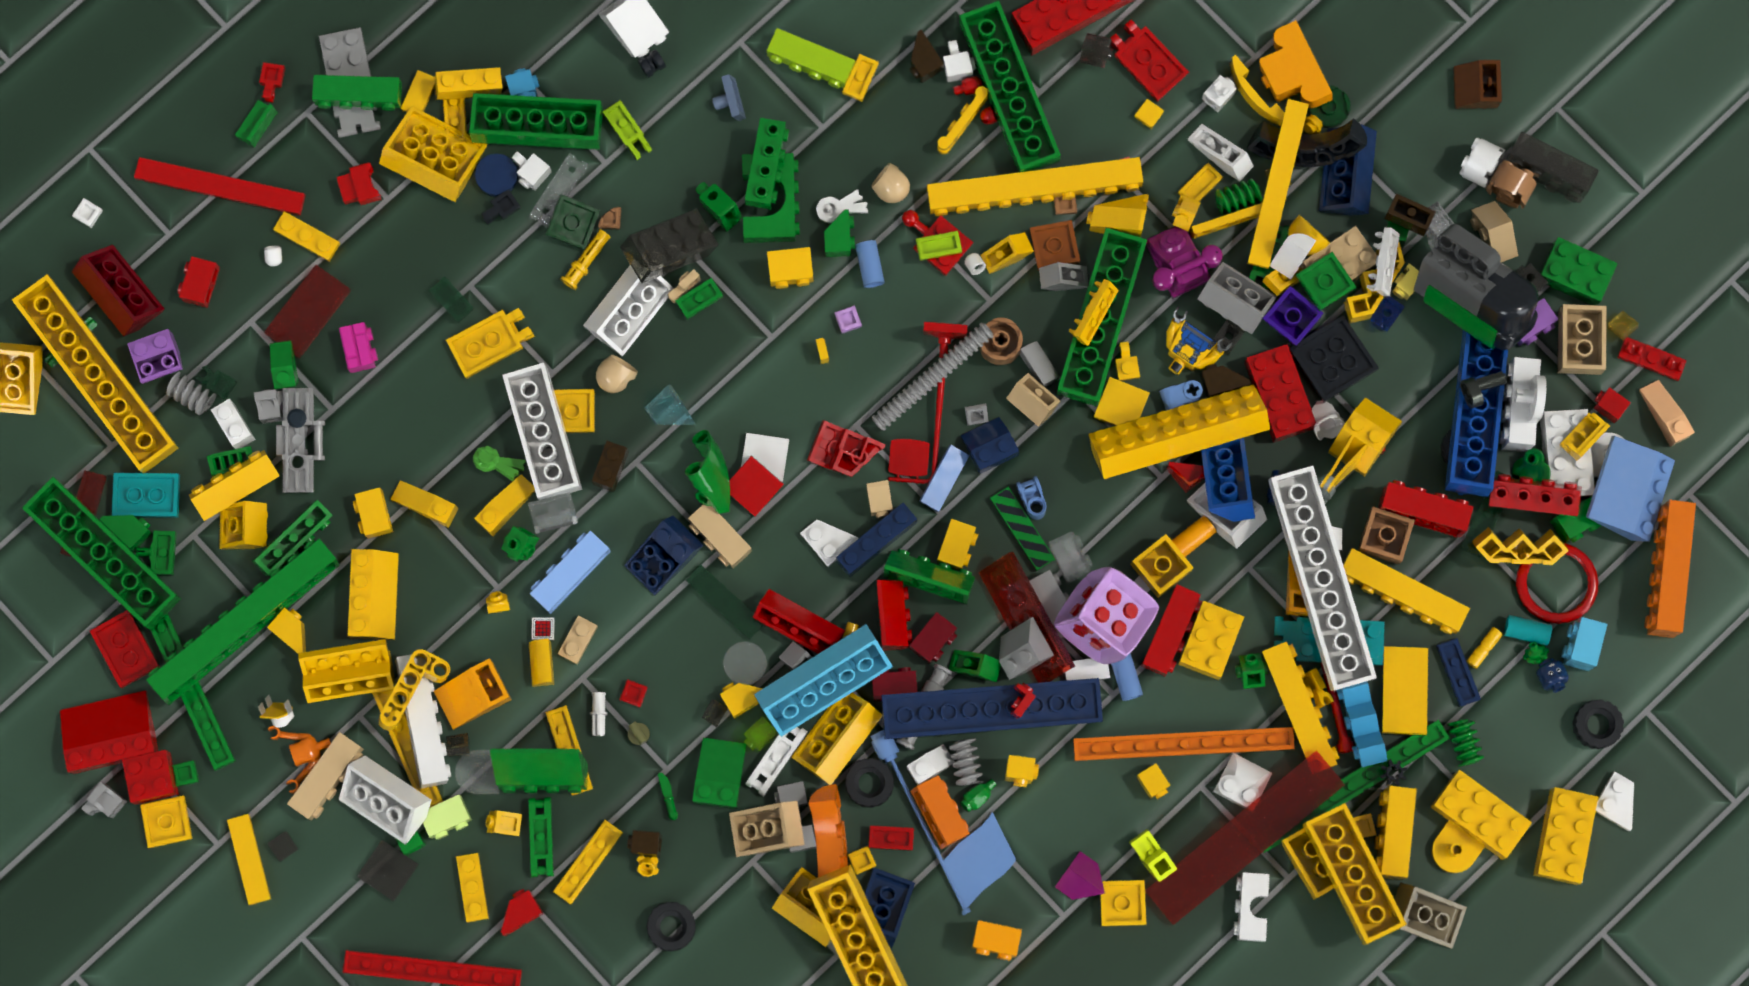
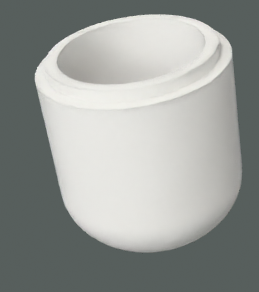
M267 246L264 248L265 263L267 265L278 266L281 264L282 251L280 246Z
M971 253L965 258V265L972 275H978L984 271L986 264L979 254Z

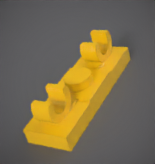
M1106 279L1102 283L1098 281L1094 283L1099 288L1096 293L1089 292L1092 300L1087 305L1082 320L1075 319L1074 322L1078 325L1077 329H1069V332L1086 346H1089L1119 291Z

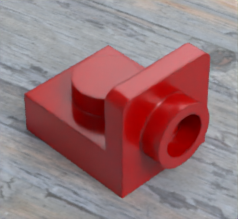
M1017 683L1013 687L1023 695L1022 698L1018 696L1011 705L1013 708L1011 714L1016 718H1020L1036 697L1032 693L1034 690L1025 683H1022V685Z

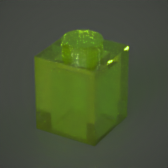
M762 716L744 733L746 737L744 742L752 751L756 748L760 752L778 735V732Z

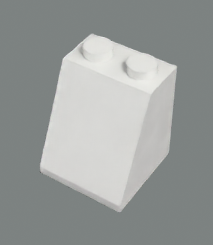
M616 0L599 13V16L632 57H643L650 51L648 49L654 43L655 45L662 43L666 39L665 35L669 33L647 0Z

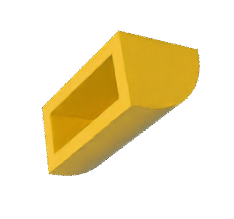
M547 638L529 642L532 687L554 685L551 641Z

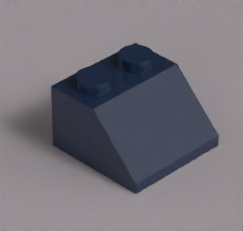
M1000 417L961 435L979 474L1019 455V449Z

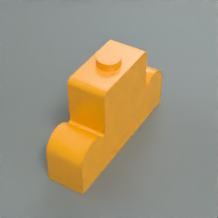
M1295 20L1278 28L1273 37L1276 52L1259 60L1260 70L1263 74L1261 80L1264 87L1270 89L1276 102H1280L1298 93L1301 95V102L1309 104L1308 108L1311 109L1332 101V91L1297 21Z

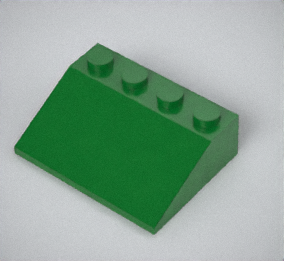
M897 549V552L891 551L884 567V578L892 581H903L904 585L967 605L975 581V577L971 576L972 572L960 569L958 572L952 570L950 565L939 562L938 565L930 563L931 559L924 556H918V558L909 556L910 552L902 549Z
M490 749L496 785L504 793H515L516 790H524L526 793H537V790H546L548 793H559V790H568L569 793H581V790H587L588 763L579 749Z

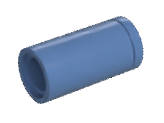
M869 240L856 244L855 248L864 288L883 285L885 281L876 241Z
M1131 653L1123 660L1111 663L1122 701L1143 696Z

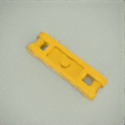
M980 86L976 89L974 100L970 105L967 103L960 112L962 116L958 121L954 120L951 123L947 136L939 138L937 150L940 154H947L987 102L988 90L986 87Z

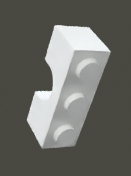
M1243 872L1236 879V890L1240 891L1239 900H1235V913H1238V922H1234V935H1237V940L1265 942L1267 919L1255 917L1250 911V903L1256 897H1268L1269 874Z

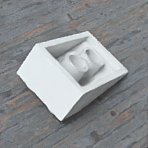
M1205 483L1187 499V502L1201 517L1204 515L1213 524L1217 533L1236 549L1267 520L1263 507L1255 500H1253L1255 519L1233 522L1209 512Z

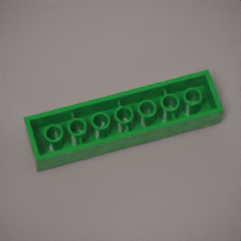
M997 1L959 15V25L974 58L983 85L988 90V98L1018 173L1040 170L1059 163L1061 154L1000 2Z
M1110 228L1105 229L1079 319L1082 320L1085 309L1092 300L1089 292L1096 293L1099 289L1094 284L1096 281L1102 283L1104 279L1109 280L1119 291L1089 346L1083 345L1073 336L1056 395L1098 407L1147 239Z
M52 477L22 507L26 513L149 630H152L182 599L56 478Z

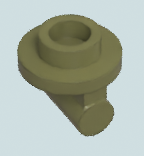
M636 721L629 725L628 738L633 744L642 745L648 741L650 731L646 725L636 723Z

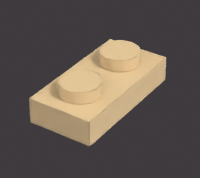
M578 615L558 655L578 665L598 625Z

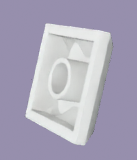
M1233 753L1213 792L1253 812L1272 773Z

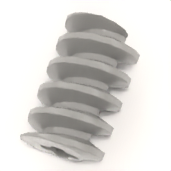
M177 372L168 384L167 396L174 397L175 401H181L183 406L188 405L189 410H195L197 415H202L212 406L217 395L213 393L209 397V389L201 392V384L194 388V380L186 383L188 376L185 375L180 379L181 372Z
M976 738L954 742L955 744L949 747V750L956 751V753L951 755V759L958 760L952 766L953 768L960 769L954 773V776L961 777V779L956 781V785L968 786L984 782L977 780L978 777L982 776V773L975 771L981 767V764L974 763L979 758V755L972 754L973 751L978 749L975 746H971V743L976 741Z

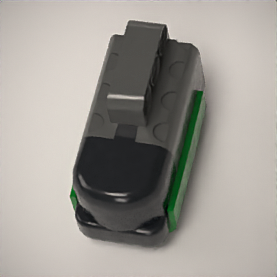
M1457 224L1450 225L1437 237L1435 246L1421 263L1414 286V292L1424 298L1423 302L1489 348L1494 349L1496 347L1503 351L1511 349L1534 328L1538 318L1536 307L1539 295L1536 287L1530 281L1500 262V254L1494 248Z

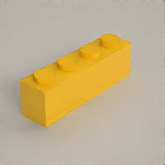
M264 450L253 452L245 462L233 464L229 468L230 471L223 475L219 473L213 476L208 484L204 486L202 484L191 490L192 493L189 494L190 500L204 521L280 476Z

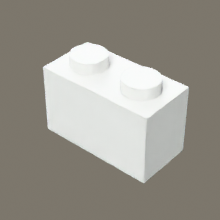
M230 399L211 409L235 449L242 448L256 440L237 407Z

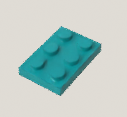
M114 473L112 516L134 515L135 517L179 518L180 474Z

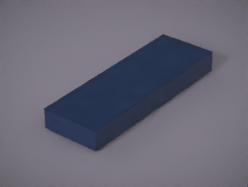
M1458 638L1436 645L1459 707L1481 700Z

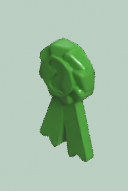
M489 446L478 448L473 455V463L476 468L484 472L497 470L511 481H514V477L519 475V471H524L526 460L499 457L497 450Z

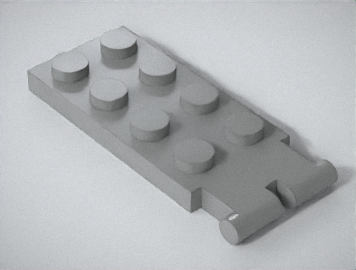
M361 28L319 36L326 75L371 77ZM333 106L334 116L336 119L339 118L341 129H337L339 138L358 134L357 127L361 126L362 133L380 130V121L375 122L374 111L377 110V107H373V110H363L360 107H352V109L347 110L341 109L339 106Z

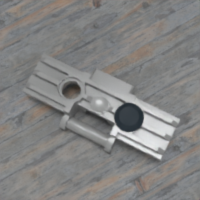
M283 388L282 425H276V456H282L283 492H314V460H325V456H323V426H325V421H314V388ZM308 426H314V455H308V450L305 449V432H308ZM296 456H301L304 460L303 466L300 468L293 466L292 461Z

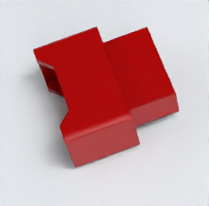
M370 162L349 168V174L336 177L345 205L359 201L361 205L382 200L378 190L374 189L371 175L374 170Z

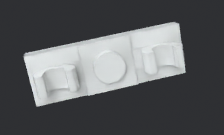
M1384 227V233H1375V236L1382 238L1381 243L1373 244L1375 248L1380 250L1376 258L1377 274L1371 273L1368 277L1376 280L1374 285H1367L1369 290L1376 291L1382 296H1390L1400 235L1393 228Z

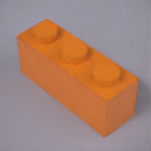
M938 775L916 786L910 792L942 850L965 838L970 833L968 831V824L961 818L958 812L956 802L951 799L947 792L946 783Z

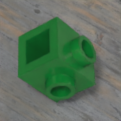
M513 526L511 531L505 536L501 549L507 552L506 556L514 561H528L535 552V546L539 537L524 527Z
M1260 653L1240 655L1239 665H1235L1236 677L1241 678L1243 689L1264 687L1265 675L1268 674L1267 662L1262 661Z

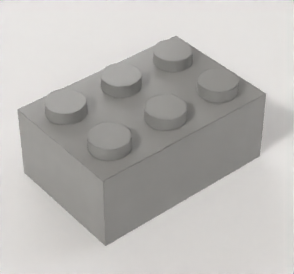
M1222 262L1208 280L1197 300L1206 307L1221 314L1223 318L1232 321L1242 330L1253 334L1277 296Z

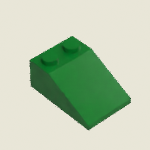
M703 738L695 780L693 803L733 809L738 808L746 743Z

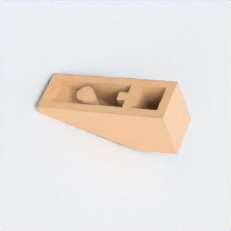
M1659 380L1639 389L1670 447L1695 433L1684 412Z

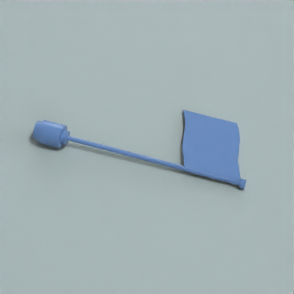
M884 730L870 736L872 739L871 744L879 760H885L886 763L891 762L963 909L961 911L962 914L965 915L971 912L970 908H968L984 889L1004 875L1016 860L993 812L977 830L962 840L943 860L894 759L898 758L896 754L900 752L894 739H884Z

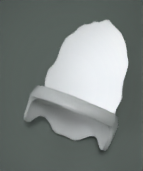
M1317 401L1312 408L1316 421L1314 433L1320 441L1324 437L1333 439L1338 436L1345 422L1332 404Z

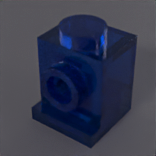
M1386 296L1370 318L1373 326L1381 331L1385 330L1388 332L1405 306L1392 297ZM1386 310L1391 314V316L1386 317L1383 314V311Z

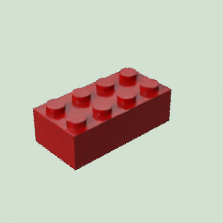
M1288 344L1247 357L1244 364L1252 385H1255L1267 409L1270 425L1269 433L1273 443L1314 430L1316 421Z
M1396 480L1388 482L1383 488L1378 505L1379 509L1414 519V525L1460 538L1467 532L1474 507L1468 505V501L1462 499L1453 501L1447 499L1448 496L1445 494L1426 493L1427 490L1415 486L1412 489L1405 487V483Z

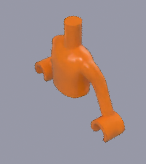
M271 726L268 728V731L276 729L278 732L275 737L270 738L272 740L280 738L301 740L289 745L292 758L297 767L309 763L295 780L291 779L286 783L287 785L291 783L296 784V788L289 791L290 793H295L300 787V783L321 758L320 750L328 748L331 740L328 738L317 742L311 734L283 732L278 727Z

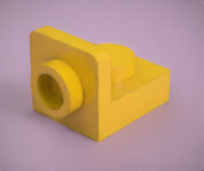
M498 810L490 811L486 818L487 833L519 836L522 814Z

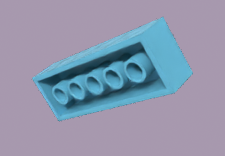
M865 624L754 695L782 737L893 666L869 627Z

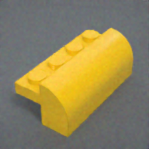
M386 639L302 652L298 655L303 673V689L307 703L394 689L393 663Z

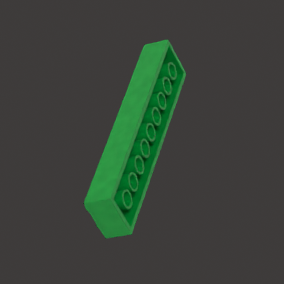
M320 539L316 542L315 540L310 541L304 547L305 551L300 555L295 554L289 558L288 564L283 569L278 568L270 574L271 578L267 582L257 584L252 589L253 593L251 595L240 598L235 603V608L230 612L228 610L223 612L218 617V622L213 626L211 624L207 625L200 632L202 635L196 640L194 638L190 639L184 644V649L180 653H173L166 659L167 663L161 668L156 667L148 674L147 682L168 706L271 623L284 607L288 609L340 566L336 557Z

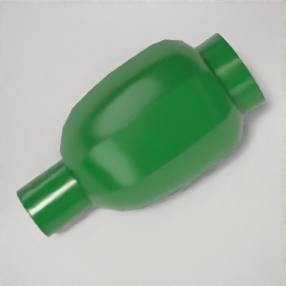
M990 779L985 784L980 783L970 788L963 795V800L960 802L964 810L970 812L984 805L990 798L991 790L997 786L995 781Z

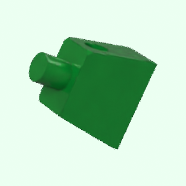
M702 182L698 185L696 192L700 195L699 199L703 208L728 232L742 219L737 204L716 184H712L709 187L705 182Z

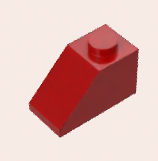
M521 889L512 895L514 899L509 901L501 929L503 936L509 935L544 914L530 890L525 892L524 889Z

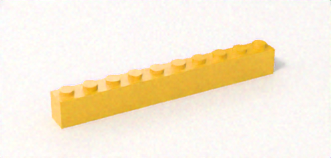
M1140 157L927 184L930 214L945 216L948 212L956 211L958 214L969 212V209L985 211L989 210L992 206L1008 208L1012 204L1030 205L1033 201L1039 200L1042 203L1054 201L1055 197L1071 200L1078 195L1093 197L1097 195L1096 193L1101 192L1109 195L1124 189L1127 192H1133L1143 186V175Z

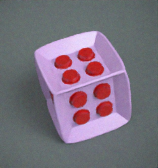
M1103 567L1090 572L1076 586L1058 613L1054 626L1062 636L1088 657L1102 664H1111L1123 660L1133 651L1155 619L1159 605L1146 591L1126 575L1114 568Z

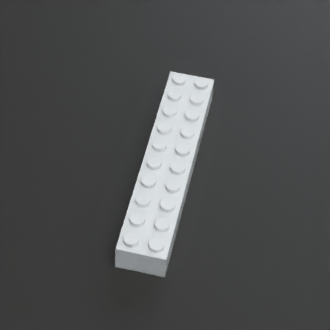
M1314 466L1268 479L1330 690L1334 691L1376 679L1377 676Z

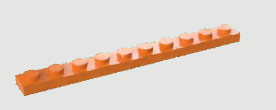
M1293 727L1073 739L1074 761L1295 749Z

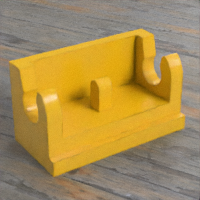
M1594 412L1592 414L1588 413L1559 445L1578 461L1610 425Z

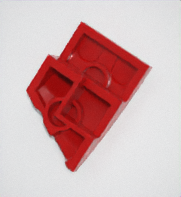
M823 420L807 461L852 477L873 456L885 448L886 444Z

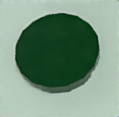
M1329 86L1332 91V101L1316 108H1308L1309 115L1317 116L1321 120L1323 128L1340 126L1347 120L1351 110V102L1348 95L1336 86Z

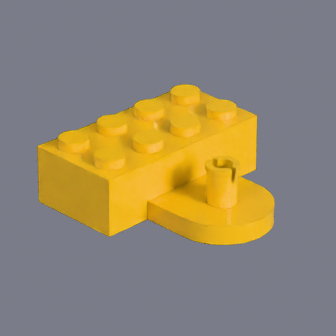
M1458 770L1431 805L1433 810L1448 820L1433 841L1431 848L1432 858L1440 869L1448 873H1460L1470 868L1484 848H1487L1500 859H1506L1532 822L1464 772Z

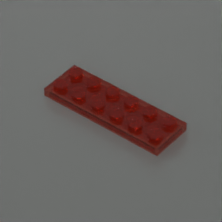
M1014 552L1007 553L981 570L979 574L1009 630L1011 631L1033 617L1054 656L1032 669L1038 683L1052 682L1076 667Z

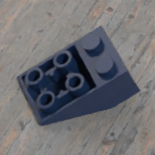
M671 516L664 519L624 566L655 596L692 560L704 545L680 521Z

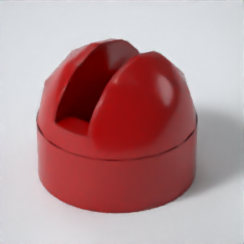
M991 106L981 111L980 119H982L984 124L990 125L998 122Z

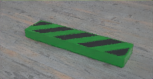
M1009 486L990 498L1036 571L1055 560Z

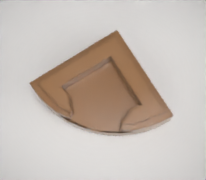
M621 207L612 208L600 219L598 228L620 230Z

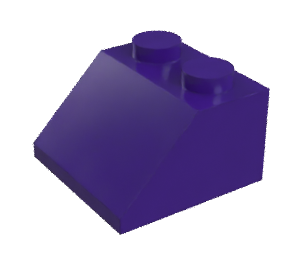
M1290 286L1263 317V320L1297 346L1317 324L1324 313L1319 311L1316 306Z

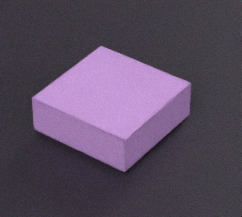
M855 305L834 313L842 334L862 327Z

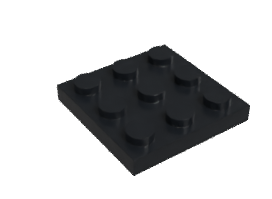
M1344 315L1306 337L1297 346L1293 345L1289 348L1292 357L1323 403L1379 369Z

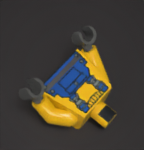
M1177 307L1173 314L1174 318L1166 331L1168 355L1174 359L1168 369L1174 374L1179 375L1184 367L1194 371L1196 368L1202 370L1206 366L1215 364L1224 354V351L1232 347V343L1225 347L1222 342L1226 337L1216 342L1184 320L1188 314L1187 310L1184 316H1179L1177 313L1179 307Z

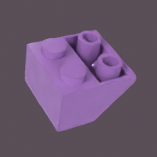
M169 329L127 343L141 384L183 369L176 340Z

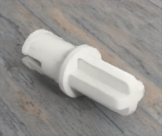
M604 692L592 693V712H590V715H592V735L597 737L605 735V716L607 712H605L606 693Z

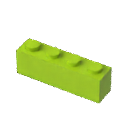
M776 28L767 49V57H769L770 61L776 64L784 63L789 65V68L795 72H806L812 79L828 81L830 86L838 89L845 87L855 65L854 59Z

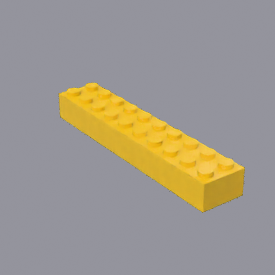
M48 274L12 299L140 472H148L179 449Z

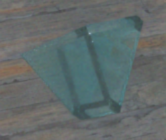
M671 384L667 385L644 408L655 425H696Z

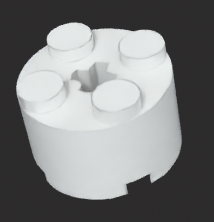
M1476 138L1472 144L1470 156L1466 155L1462 162L1460 175L1486 188L1499 164L1498 159H1503L1505 149L1482 138Z

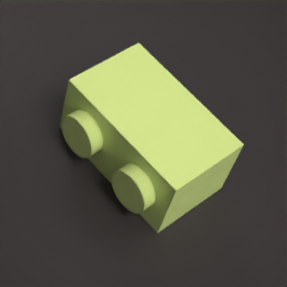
M456 795L430 807L423 824L428 836L439 840L449 835L447 831L454 828L458 831L467 827V822L472 819L462 796Z

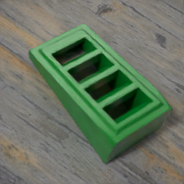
M248 446L208 455L207 460L211 476L213 477L219 473L223 475L230 471L229 468H226L225 458H228L230 467L235 464L233 456L237 455L238 462L243 463L242 454L246 453L248 460V456L253 453L252 447ZM218 460L220 461L221 465L220 470L217 469L216 461Z

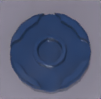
M495 153L481 159L476 167L475 178L483 192L497 197L508 189L509 191L513 190L517 184L518 174L512 159L506 155Z

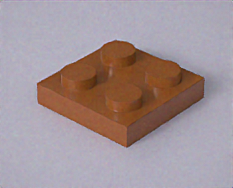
M1072 220L1031 227L1029 229L1038 271L1041 267L1057 262L1068 264L1080 263Z

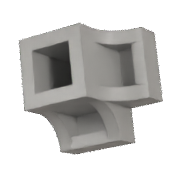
M268 389L254 392L260 422L266 424L283 421V391Z
M100 782L86 798L87 802L81 809L91 816L98 812H103L108 817L114 818L128 801L109 785Z

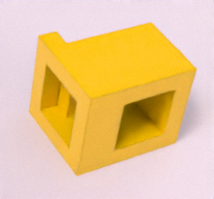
M1181 195L1172 214L1175 217L1173 225L1189 231L1201 203Z

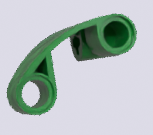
M708 430L699 431L693 436L692 442L705 459L703 462L690 464L686 468L685 474L694 488L698 489L695 497L701 504L713 507L717 514L729 512L730 482L723 454Z

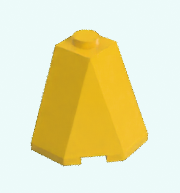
M1143 194L1094 205L1093 212H1088L1086 224H1090L1089 231L1104 234L1105 229L1110 228L1141 237L1149 195Z

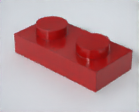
M870 826L869 848L913 851L914 828Z

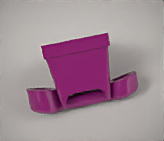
M1176 226L1147 239L1146 248L1157 267L1152 277L1153 286L1160 291L1168 290L1172 299L1207 283L1211 278L1207 267L1215 268L1219 266L1223 257L1221 249L1216 245L1204 247L1200 256L1189 233Z

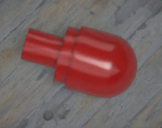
M971 76L961 81L962 84L953 87L955 95L964 92L965 95L975 94L978 87L983 86V82L978 76Z

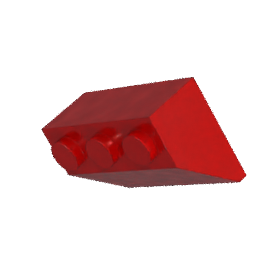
M877 580L882 650L908 649V643H912V631L907 630L906 623L911 621L910 608H905V600H909L908 587H903V581Z

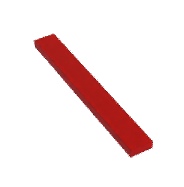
M139 157L134 174L136 180L282 212L285 211L296 215H301L306 196L305 193L141 157Z
M348 950L345 951L343 973L458 986H520L522 970Z

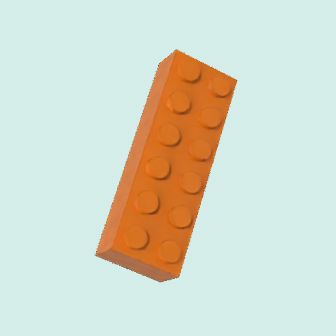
M1669 500L1660 507L1656 519L1659 522L1658 530H1655L1653 539L1654 543H1657L1656 551H1653L1651 563L1654 564V572H1651L1649 578L1652 592L1647 598V607H1650L1649 616L1647 615L1645 618V628L1648 629L1647 635L1674 638L1683 633L1696 503Z

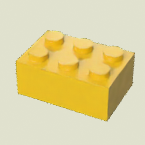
M1203 601L1178 665L1220 680L1244 616Z

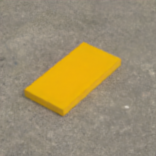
M1384 646L1382 733L1427 735L1428 648Z

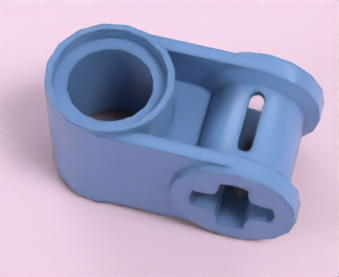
M1191 380L1164 388L1159 392L1165 409L1170 410L1198 401L1203 389L1198 381ZM1189 387H1192L1193 390H1198L1196 391L1195 396H1193L1192 393H1187L1189 391Z
M1037 476L1023 483L1017 482L1016 487L1027 515L1033 520H1040L1044 517L1047 506ZM1034 504H1039L1042 507V511L1035 513L1030 507Z

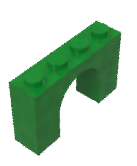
M785 153L784 162L779 164L778 170H782L780 183L777 184L784 190L786 195L782 208L770 216L743 217L744 243L796 242V235H800L799 222H795V214H799V201H795V193H799V181H794V173H798V160H794V153ZM742 154L743 181L749 179L753 154Z

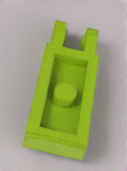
M621 100L603 111L608 122L636 160L641 158L639 151L633 145L636 141L639 140L644 150L648 153L652 151L644 138L643 132Z

